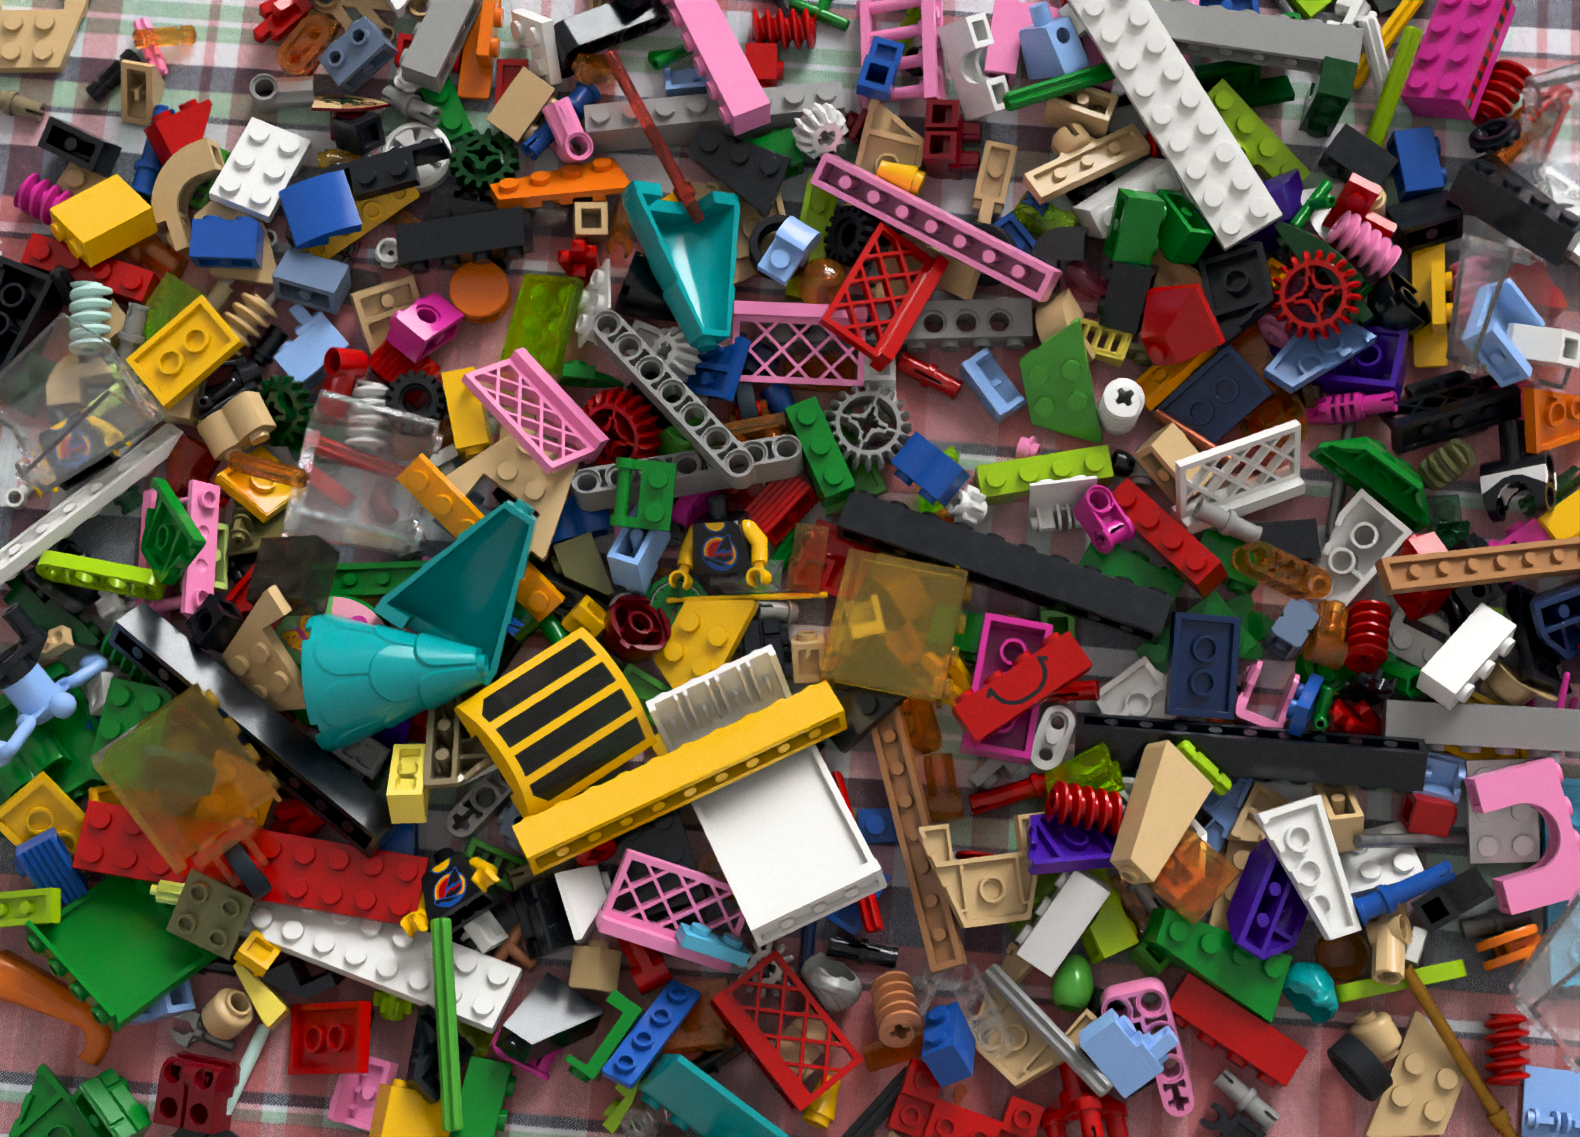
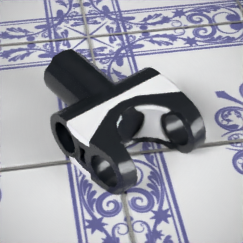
M1512 419L1501 422L1498 425L1501 459L1485 462L1480 465L1481 492L1488 516L1494 523L1504 521L1512 497L1523 490H1531L1540 513L1552 512L1556 504L1557 491L1556 470L1552 454L1549 450H1544L1538 454L1526 452L1525 420Z

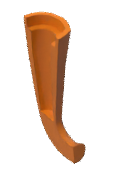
M7 949L0 952V1000L80 1027L85 1034L86 1044L83 1052L77 1057L86 1063L98 1066L109 1049L111 1028L107 1024L101 1026L94 1019L90 1012L92 1007L85 1000L80 1003L69 990L68 984Z

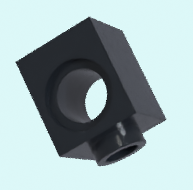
M210 593L185 624L193 635L192 641L199 648L205 651L211 649L223 654L242 626L245 618L234 602Z

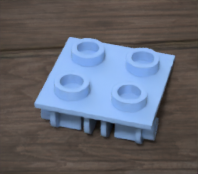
M1524 1065V1071L1530 1073L1531 1077L1525 1079L1523 1084L1525 1086H1523L1521 1136L1580 1137V1072Z

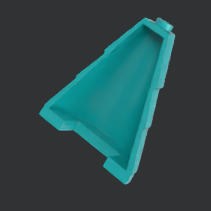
M633 180L622 192V205L628 217V222L647 257L651 271L664 292L663 299L689 345L697 348L699 352L712 351L717 348L718 343L730 337L736 289L733 286L738 252L736 248L740 216L738 194L711 191L694 204L658 200L663 196L660 183Z
M517 499L515 503L509 500L504 502L459 534L457 541L422 565L420 570L383 596L373 611L401 630L409 627L418 634L427 633L481 648L482 655L486 654L489 665V673L484 675V685L489 686L498 671L508 625L513 617L520 580L525 577L537 518L533 515L535 509L521 499Z
M334 614L313 615L308 619L305 626L306 632H310V637L308 640H302L301 650L304 701L310 725L317 724L320 732L315 734V739L326 752L344 750L386 728L391 729L427 709L432 711L484 684V675L489 673L488 659L486 654L482 655L481 648L427 633L417 635L386 625H373Z

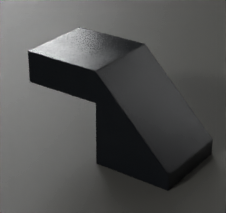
M290 956L273 963L264 976L260 977L261 981L305 999L336 987L346 978V976L330 970L311 977L304 960L295 956Z

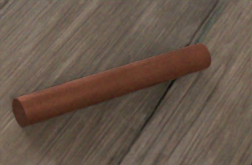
M1160 408L1156 410L1152 417V420L1163 427L1174 422L1183 431L1191 444L1202 452L1218 447V445ZM1232 456L1222 457L1219 463L1225 465ZM1240 461V463L1235 467L1233 472L1236 473L1238 471V469L1242 465V461Z

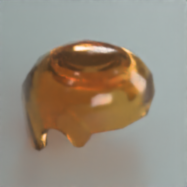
M817 258L806 263L798 277V295L808 304H830L847 276L842 264L830 258Z
M1357 932L1333 940H1325L1321 935L1315 945V962L1325 968L1335 980L1347 981L1361 976L1370 961L1369 945Z

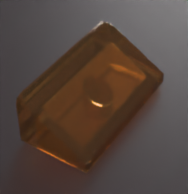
M925 1025L921 1026L919 1032L916 1033L914 1041L908 1047L892 1048L883 1044L881 1040L863 1045L861 1052L867 1070L875 1072L912 1058L921 1057Z

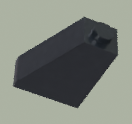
M547 972L503 1024L495 1046L500 1048L507 1056L515 1058L525 1065L593 1035L600 1024L605 1009Z

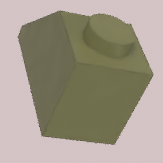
M591 531L553 545L556 556L551 557V561L557 576L564 574L566 580L612 601L615 594Z

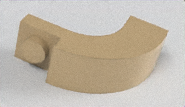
M207 137L190 143L174 153L160 170L152 191L151 207L157 226L169 229L166 232L169 245L176 252L187 256L190 250L192 227L188 213L191 197L200 185L217 178L225 165L219 144Z

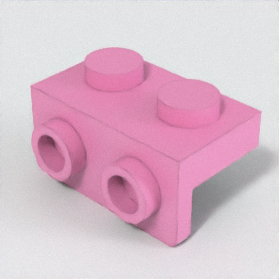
M370 1056L368 1073L339 1074L334 1094L329 1102L327 1119L370 1131L380 1083L392 1085L399 1064Z

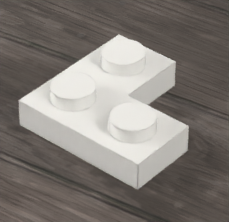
M523 8L511 11L512 22L510 29L515 42L531 48V71L550 86L562 83L553 20Z

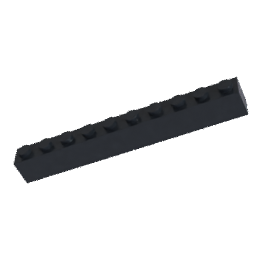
M850 490L837 524L838 538L1155 645L1159 642L1173 601V597L1167 596V593L1159 588H1144L1135 585L1129 578L1123 576H1116L1114 578L1102 574L1101 570L1089 565L1081 567L1070 563L1063 556L1056 554L1048 556L1037 552V549L1030 545H1015L1006 542L998 534L987 533L985 535L973 531V528L965 523L955 522L952 524L941 520V517L935 513L927 511L920 513L911 510L902 502L891 501L890 503L878 499L874 493L860 490L859 492Z
M142 602L116 620L108 640L111 646L368 859L393 837L400 824H391L388 803L371 790L366 783L348 771L339 761L319 747L314 740L308 738L287 718L268 705L263 698L257 696L240 682L235 675H232L217 663L212 656L200 649L184 633L177 630L160 613L154 611L145 602Z
M1077 712L1074 764H1081L1086 768L1110 766L1122 771H1132L1139 768L1147 744L1169 740L1176 747L1183 740H1188L1196 747V752L1200 751L1219 769V773H1224L1229 779L1248 777L1260 782L1285 780L1296 785H1305L1308 782L1323 783L1325 786L1332 788L1348 785L1358 786L1368 791L1385 788L1393 789L1399 793L1423 791L1428 758L1425 740L1417 738L1304 730L1300 738L1289 734L1288 728Z

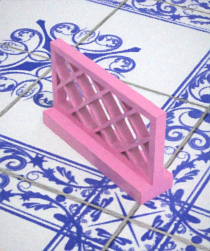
M734 300L732 344L735 343V338L739 337L740 322L755 323L763 332L750 344L748 351L762 366L753 375H741L739 382L828 386L856 385L857 387H864L865 355L858 351L857 360L851 353L855 350L854 347L848 350L835 334L818 323L829 304ZM867 307L854 308L858 324L866 323ZM846 310L834 311L831 319L841 326L850 325ZM760 323L773 324L766 330ZM778 324H788L796 333L783 347L769 334ZM793 324L806 326L799 331ZM811 325H820L829 335L816 349L802 335ZM860 330L863 341H866V330ZM765 336L779 349L766 363L752 350ZM798 337L812 351L799 364L785 351ZM831 339L845 352L832 366L818 352ZM781 353L795 367L785 377L776 376L768 367ZM814 355L828 368L819 378H810L801 368ZM847 356L857 365V380L843 379L834 370ZM765 369L771 376L757 375ZM797 370L803 375V377H791V376H792ZM830 372H832V374L837 379H828L824 377Z
M524 347L514 350L509 359L464 374L461 380L548 475L581 461H584L587 465L595 462L609 440L603 431ZM500 373H502L505 376V378L500 377ZM478 381L493 385V389L483 387ZM500 388L514 392V397L500 393ZM499 403L514 408V413L504 410ZM521 411L536 415V421L521 416ZM543 418L549 425L543 423ZM521 427L536 431V437L526 434ZM543 434L557 438L558 444L544 440ZM565 442H566L571 448L565 447ZM543 450L557 454V460L551 461Z
M626 848L603 908L598 910L595 923L598 931L728 973L732 963L680 946L675 935L678 929L676 920L695 912L700 924L713 929L727 922L730 933L739 937L745 923V918L740 908L728 914L726 913L721 899L733 894L728 881ZM631 860L646 864L650 874L630 882L627 871ZM651 866L659 868V870L653 872ZM669 872L677 874L682 884L663 893L656 878ZM683 877H686V878H689V879H692V880H690V881H688V882H685V880H684ZM625 878L627 885L621 887L623 880ZM653 880L660 895L640 903L634 889ZM700 883L710 885L714 895L695 903L689 889ZM715 887L723 889V891L717 893ZM631 891L637 906L624 912L614 909L613 906L616 898ZM685 891L691 906L672 914L667 899ZM663 901L669 916L657 922L648 920L644 910ZM718 902L723 916L704 924L698 910ZM640 912L642 917L635 916V914ZM735 919V922L732 926L730 920ZM673 922L675 928L666 925Z

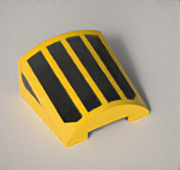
M580 627L453 708L471 738L477 735L513 791V794L509 797L523 819L552 808L557 802L569 800L657 743L646 713L624 674L606 650L583 627Z

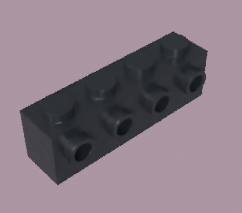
M522 206L395 225L398 264L410 271L411 274H425L430 272V268L434 267L448 270L461 267V263L467 262L485 265L492 263L494 258L504 257L507 260H518L524 258V254L534 252L531 214Z

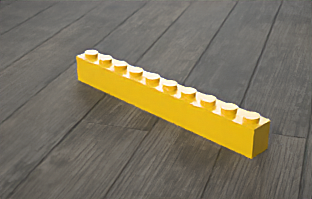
M827 680L816 685H809L793 696L779 699L771 706L756 713H749L739 721L724 728H717L709 735L694 742L684 743L678 749L666 755L654 757L646 764L631 771L622 772L614 779L599 786H592L586 789L584 793L567 801L557 802L552 808L536 815L527 816L519 823L513 825L512 829L535 876L848 729L845 711Z

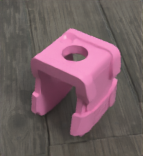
M1257 658L1251 666H1247L1241 681L1242 689L1240 694H1236L1234 719L1251 726L1283 728L1286 720L1291 721L1286 718V714L1299 685L1300 675L1292 673L1289 676L1273 720L1246 710V706L1263 661Z

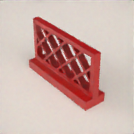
M880 222L818 323L870 358L872 361L869 366L880 373L893 361L950 262L941 255L934 259L890 227ZM880 235L891 242L893 252H880L877 241ZM912 256L922 263V266L918 271L908 272L904 257ZM896 258L900 273L887 275L883 260ZM875 261L879 276L866 277L863 263ZM902 280L906 291L905 295L893 296L889 281ZM881 282L886 297L873 299L868 284ZM861 285L865 300L852 302L848 291L849 286ZM888 304L891 319L879 321L875 305ZM867 307L871 322L858 324L854 308ZM846 310L850 325L841 326L831 319L834 311ZM860 330H874L877 340L874 348L863 341Z
M776 949L724 991L722 990L713 997L709 1003V1006L796 1116L864 1060ZM773 961L783 972L782 985L762 983L763 969ZM758 974L757 982L749 981L752 977ZM787 978L793 984L794 987L786 986ZM741 986L757 988L755 1007L740 1005L732 993ZM761 988L781 991L779 1010L759 1007ZM786 991L801 994L805 1000L804 1013L784 1011ZM809 1006L812 1008V1010H813L816 1014H809V1013H808V1012H809ZM746 1011L754 1012L753 1020ZM759 1013L778 1015L776 1035L762 1033L758 1028ZM783 1016L803 1018L801 1038L781 1035ZM808 1019L820 1020L827 1027L825 1041L806 1038ZM831 1034L838 1042L831 1041ZM768 1039L776 1040L775 1048ZM781 1041L800 1043L798 1063L784 1061L780 1056ZM805 1044L825 1046L823 1066L803 1063ZM830 1047L843 1048L852 1061L843 1068L828 1066ZM790 1067L798 1068L797 1076ZM803 1069L822 1071L821 1086L812 1094L802 1083ZM827 1072L836 1073L827 1081Z

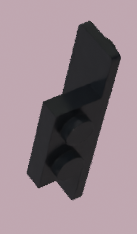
M427 138L421 141V143L406 147L397 146L390 149V151L376 155H363L357 160L346 163L330 164L327 168L319 169L318 175L344 170L348 184H352L354 196L359 202L421 185L417 167L451 158V153L443 138Z

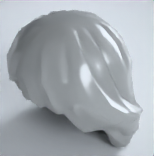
M820 951L815 955H811L804 962L801 968L802 978L810 993L824 1010L837 1012L848 1009L859 1000L862 991L860 979L843 961L829 959L824 951Z

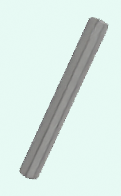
M992 964L984 972V978L1098 1097L1105 1096L1112 1089L1111 1081L998 964Z

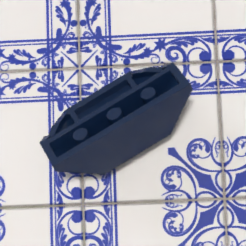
M1579 578L1533 595L1529 604L1537 638L1562 660H1569L1580 656V650L1577 648L1580 643Z

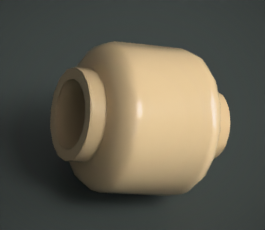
M225 988L218 991L204 1005L201 1019L204 1027L212 1036L221 1040H229L240 1034L250 1024L254 1016V1009L250 998L244 992L235 988Z
M1371 1008L1360 1012L1354 1017L1356 1022L1350 1028L1349 1033L1362 1041L1382 1063L1392 1059L1399 1053L1398 1047L1402 1043V1037L1389 1013L1375 1012Z

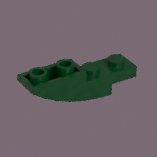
M1280 221L1274 225L1279 232L1275 239L1285 252L1291 249L1300 264L1303 263L1302 252L1308 251L1311 259L1314 260L1316 250H1322L1324 254L1323 261L1326 260L1330 252L1336 254L1334 265L1339 260L1345 259L1326 242L1307 231ZM1348 262L1343 272L1355 268ZM1320 268L1315 269L1319 280L1325 275L1329 277L1324 281L1326 285L1341 284L1338 277L1332 271ZM1356 269L1357 274L1349 282L1360 281L1362 286L1352 290V294H1358L1360 290L1369 285ZM1363 299L1362 301H1351V306L1359 309L1358 314H1353L1350 311L1347 312V315L1354 324L1360 320L1364 326H1368L1377 319Z
M23 569L20 570V573L14 579L5 582L12 589L2 599L7 605L11 607L19 602L36 625H42L47 632L60 625L66 626L72 630L74 646L101 652L100 648L103 642L101 639L105 634L92 621L86 624L79 617L83 611L74 616L69 614L36 585L31 587L24 580L26 577L23 575L25 572Z

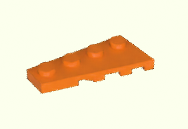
M600 157L593 160V162L579 165L568 164L561 169L548 172L537 171L530 176L521 178H505L498 183L489 184L490 195L498 209L518 206L526 209L542 207L544 201L549 200L560 205L573 204V199L580 197H592L593 202L606 201V195L621 194L631 182L613 157Z

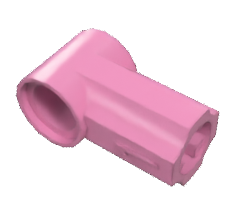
M569 97L541 108L556 140L557 153L560 159L568 164H575L587 159L593 152V141L584 132ZM571 140L579 143L581 147L579 156L574 155L570 151L569 143Z

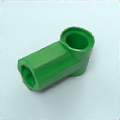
M1387 650L1388 659L1380 665V668L1384 670L1381 677L1386 680L1398 679L1394 689L1395 693L1410 699L1415 696L1421 697L1424 692L1416 687L1421 669L1402 662L1395 654Z

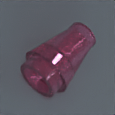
M1072 260L1061 275V278L1066 281L1064 285L1093 298L1097 302L1107 292L1108 285L1087 261Z

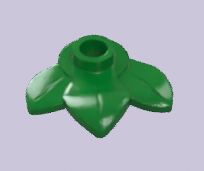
M1251 594L1234 596L1227 602V605L1236 617H1241L1242 625L1257 643L1254 648L1241 656L1240 659L1250 661L1257 658L1261 659L1264 657V651L1259 640L1268 635L1275 624V620L1264 613L1252 611L1253 599Z

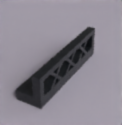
M1487 375L1394 403L1398 405L1397 412L1379 413V417L1390 428L1392 449L1399 455L1495 426L1506 420L1521 418V389L1515 383L1497 389L1488 388L1498 385V383L1491 375ZM1462 395L1470 396L1467 398H1457ZM1432 404H1433V405H1440V406L1434 407V408L1425 407V406H1429V405H1432ZM1399 414H1406V415H1408V416L1401 417V418H1398V419H1396V418L1394 417V416L1399 415Z

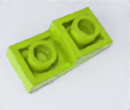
M643 1075L632 1089H628L620 1084L615 1086V1089L625 1098L621 1102L616 1098L603 1113L607 1119L602 1125L612 1134H616L629 1115L639 1093L636 1087L642 1080Z

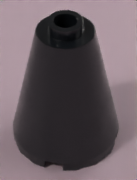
M635 251L618 295L614 311L622 315L676 322L663 299L664 292L651 271L646 255Z

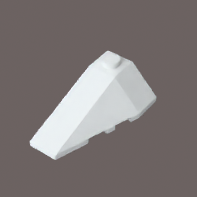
M1362 488L1338 514L1334 529L1328 543L1325 544L1322 557L1302 598L1316 608L1315 612L1318 613L1320 618L1314 627L1322 634L1379 577L1375 563L1381 558L1397 556L1402 549L1401 545L1404 540L1416 534Z

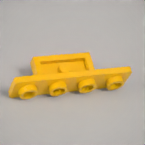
M350 187L362 223L361 231L329 237V242L326 245L299 250L330 259L413 202L420 194L415 187L358 202L354 196L353 187Z
M1445 243L1412 252V285L1418 291L1414 294V297L1419 306L1422 301H1425L1432 318L1429 324L1413 334L1414 367L1416 369L1443 368L1448 366L1447 323H1453V303H1447L1446 291H1453L1452 271L1446 272Z

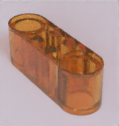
M1264 541L1240 545L1232 552L1231 563L1238 573L1295 600L1304 599L1309 601L1327 596L1331 591L1332 580L1324 569ZM1251 551L1255 555V565L1250 560ZM1308 578L1313 585L1312 591L1309 590L1307 585Z

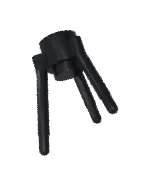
M245 355L235 359H228L220 366H234V369L229 370L230 377H236L240 382V389L199 414V420H204L210 414L222 409L229 400L238 394L258 389L257 385L261 384L262 376L254 359L247 361ZM225 381L206 388L204 395L211 393Z

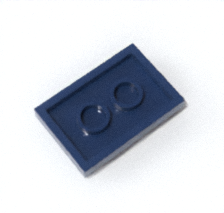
M1229 343L1156 406L1154 411L1156 412L1158 408L1162 409L1216 444L1272 396L1274 392Z
M1171 612L1164 714L1234 720L1241 617Z

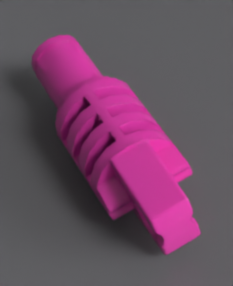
M1361 391L1330 395L1315 400L1316 407L1305 411L1303 416L1304 421L1308 425H1336L1365 421L1372 414L1397 412L1398 405L1394 403L1398 402L1395 391L1366 395Z

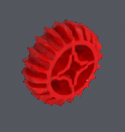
M1316 250L1314 260L1311 259L1308 251L1302 252L1303 263L1300 264L1299 260L1292 256L1290 263L1293 265V269L1290 270L1284 265L1279 268L1282 273L1286 274L1284 280L1279 277L1273 278V282L1281 285L1280 290H1273L1274 296L1280 297V301L1275 302L1271 307L1273 310L1283 309L1275 319L1278 322L1289 319L1284 327V330L1287 332L1292 331L1298 326L1295 336L1300 339L1308 330L1310 341L1316 340L1318 331H1320L1321 337L1324 340H1328L1330 337L1329 328H1332L1339 335L1342 333V329L1338 325L1340 321L1348 326L1352 324L1351 319L1346 317L1348 311L1353 314L1359 313L1358 308L1351 306V301H1362V295L1352 294V290L1358 289L1362 285L1360 281L1349 282L1357 272L1353 268L1343 272L1348 264L1347 260L1341 259L1334 265L1336 254L1330 252L1326 260L1323 261L1324 254L1322 250ZM1320 268L1332 271L1338 277L1341 284L1322 285L1315 269ZM1305 272L1304 288L1290 297L1294 282ZM1314 285L1319 291L1326 292L1323 293V298H1320L1321 301L1317 304L1311 299H1306L1309 293H1312L1311 290L1314 288ZM1342 294L1339 308L1327 319L1328 302ZM1310 306L1317 323H1308L1300 320L1293 312L1292 307Z
M614 387L600 391L599 394L592 396L587 401L588 404L582 410L609 438L597 458V466L613 464L616 462V457L643 459L660 454L657 448L660 447L663 441L657 435L663 429L657 427L655 423L660 416L652 415L650 410L653 405H645L643 395L635 396L633 389L624 390L622 387ZM609 409H612V416L607 418ZM633 446L632 454H627L628 448Z

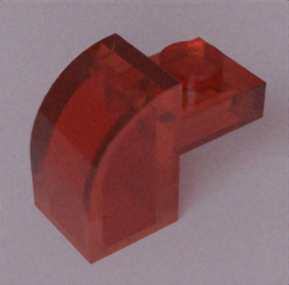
M182 434L168 457L166 481L176 496L188 497L189 480L216 485L210 478L221 461L213 459L203 440ZM221 488L219 507L224 508L231 497Z

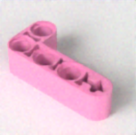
M1145 977L1107 987L1101 995L1102 1015L1110 1009L1108 1008L1110 1002L1119 1000L1125 1003L1126 1006L1122 1010L1115 1012L1119 1017L1122 1015L1127 1016L1132 1024L1140 1022L1143 1034L1149 1032L1153 1035L1151 1030L1155 1026L1168 1025L1177 1035L1179 1044L1167 1054L1169 1058L1175 1059L1178 1063L1172 1068L1164 1067V1071L1155 1078L1165 1110L1175 1117L1188 1115L1194 1107L1193 1087L1163 982L1154 977ZM1148 992H1154L1160 996L1154 1003H1148L1142 999ZM1177 1082L1180 1095L1182 1096L1180 1099H1176L1172 1089V1084Z

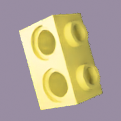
M426 743L394 744L386 793L391 824L427 822L431 789H424L423 787Z

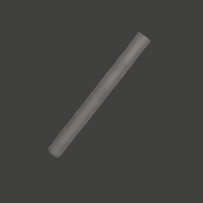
M1357 421L1342 424L1340 440L1354 438ZM1335 475L1324 535L1327 538H1330L1338 514L1343 509L1346 483Z
M1449 833L1448 838L1428 834H1356L1353 837L1355 848L1465 847L1468 843V837L1465 833Z

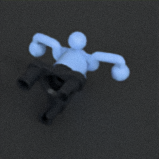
M19 602L9 607L1 615L20 639L14 645L0 651V690L15 706L18 717L16 721L18 728L8 742L0 740V767L10 763L36 725L44 724L54 716L60 719L72 716L76 711L77 702L74 696L66 691L81 686L96 677L100 672H105L108 667V661L103 656L97 653H88L82 657L79 671L70 676L63 677L54 683L37 662L49 634L42 625H36Z

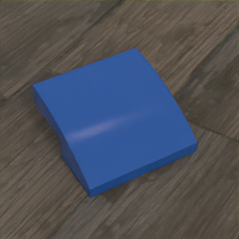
M344 170L308 178L278 192L296 250L326 245L329 242V237L361 231L362 223Z

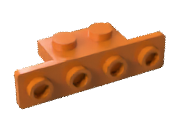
M483 0L482 9L463 46L457 91L460 99L488 101L490 99L495 58H499L500 38H497L498 30L503 27L504 9L501 8L502 0Z

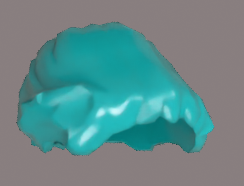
M1302 961L1290 965L1282 989L1284 996L1291 1002L1296 1011L1307 1014L1312 1019L1314 1025L1326 1023L1334 1017L1339 1008L1332 977L1317 962Z

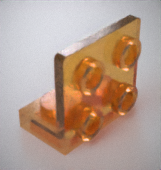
M723 977L682 983L701 993L700 1000L660 1053L688 1054L734 1048V1036L709 1006L713 997L730 986L729 980ZM666 985L662 986L661 992L666 987Z

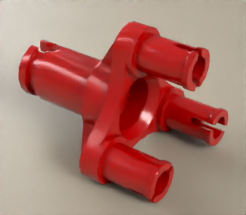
M1083 1051V1053H1084V1054L1089 1058V1060L1093 1063V1061L1091 1060V1058L1086 1054L1085 1051ZM1066 1062L1059 1065L1063 1091L1059 1093V1097L1044 1111L1040 1121V1127L1042 1130H1045L1046 1137H1067L1066 1126H1068V1123L1080 1121L1083 1137H1093L1092 1131L1094 1137H1104L1102 1121H1105L1107 1137H1129L1125 1119L1128 1117L1126 1103L1118 1101L1109 1094L1098 1097Z

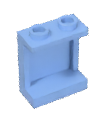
M1509 278L1481 288L1464 339L1467 346L1501 388L1530 378L1533 370L1508 338V323L1545 326L1543 319Z

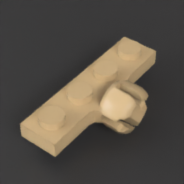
M1070 123L1068 126L1074 133L1071 134L1068 128L1063 126L1052 137L1051 149L1058 158L1024 173L1023 183L1039 205L1148 155L1151 145L1134 123L1098 139L1091 137L1081 124Z

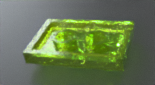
M524 274L500 361L509 359L514 350L524 347L547 373L559 374L585 282L578 277Z

